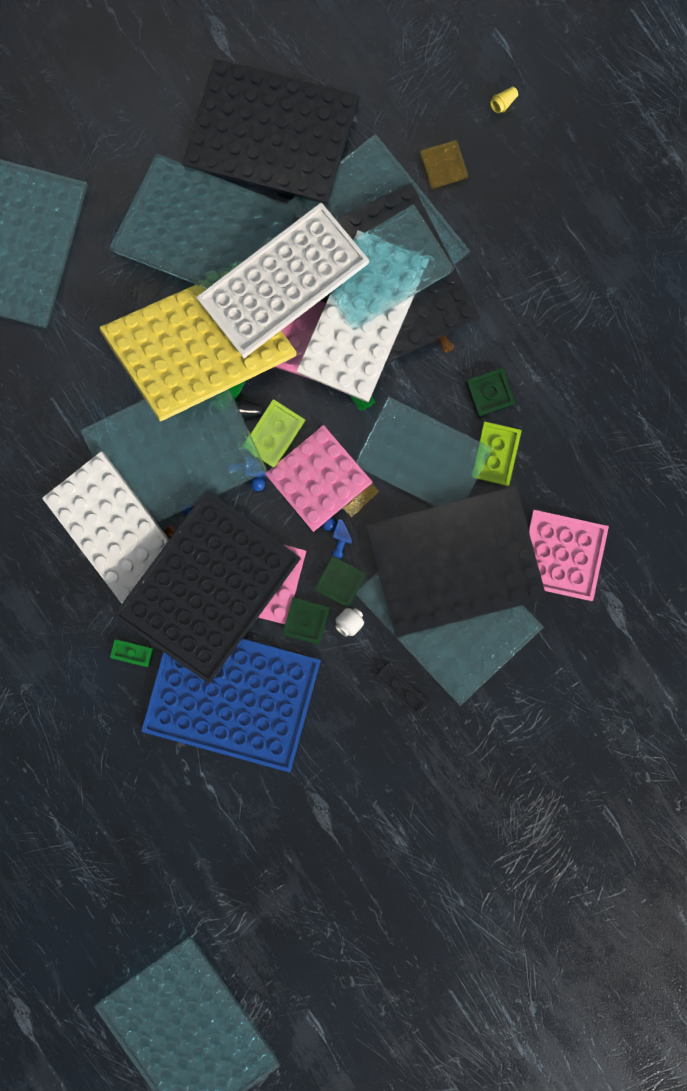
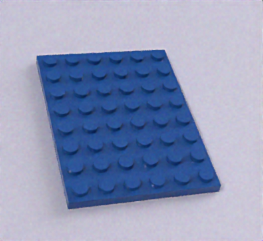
M242 639L210 684H208L163 652L141 732L291 772L321 660Z

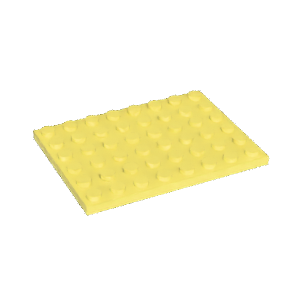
M234 268L100 327L101 334L159 422L296 356V350L283 332L279 331L243 358L198 301L197 296Z

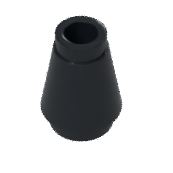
M242 399L240 401L235 400L234 416H239V418L261 416L262 405Z

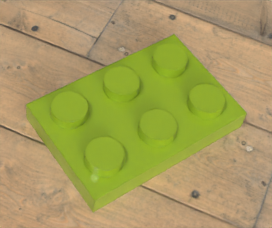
M273 399L242 448L275 468L306 420Z
M484 422L471 478L509 486L522 430Z

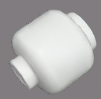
M345 608L336 618V629L345 637L348 635L354 636L364 625L363 614L356 608Z

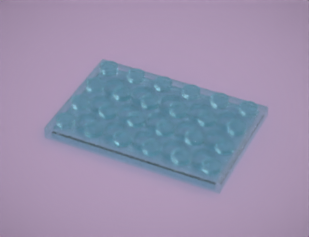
M412 204L353 240L369 259V263L330 293L354 331L453 272L454 267L419 211Z
M389 397L356 463L362 470L438 507L467 499L492 448Z

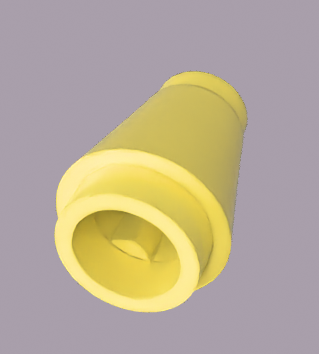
M512 86L494 95L490 101L493 111L498 114L505 112L518 96L517 89Z

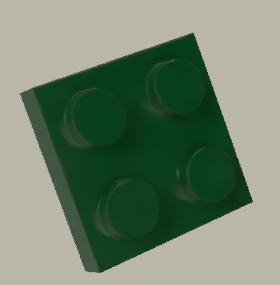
M503 368L466 381L478 417L515 404Z
M333 556L315 590L349 608L367 574Z
M292 598L282 635L320 645L330 607Z

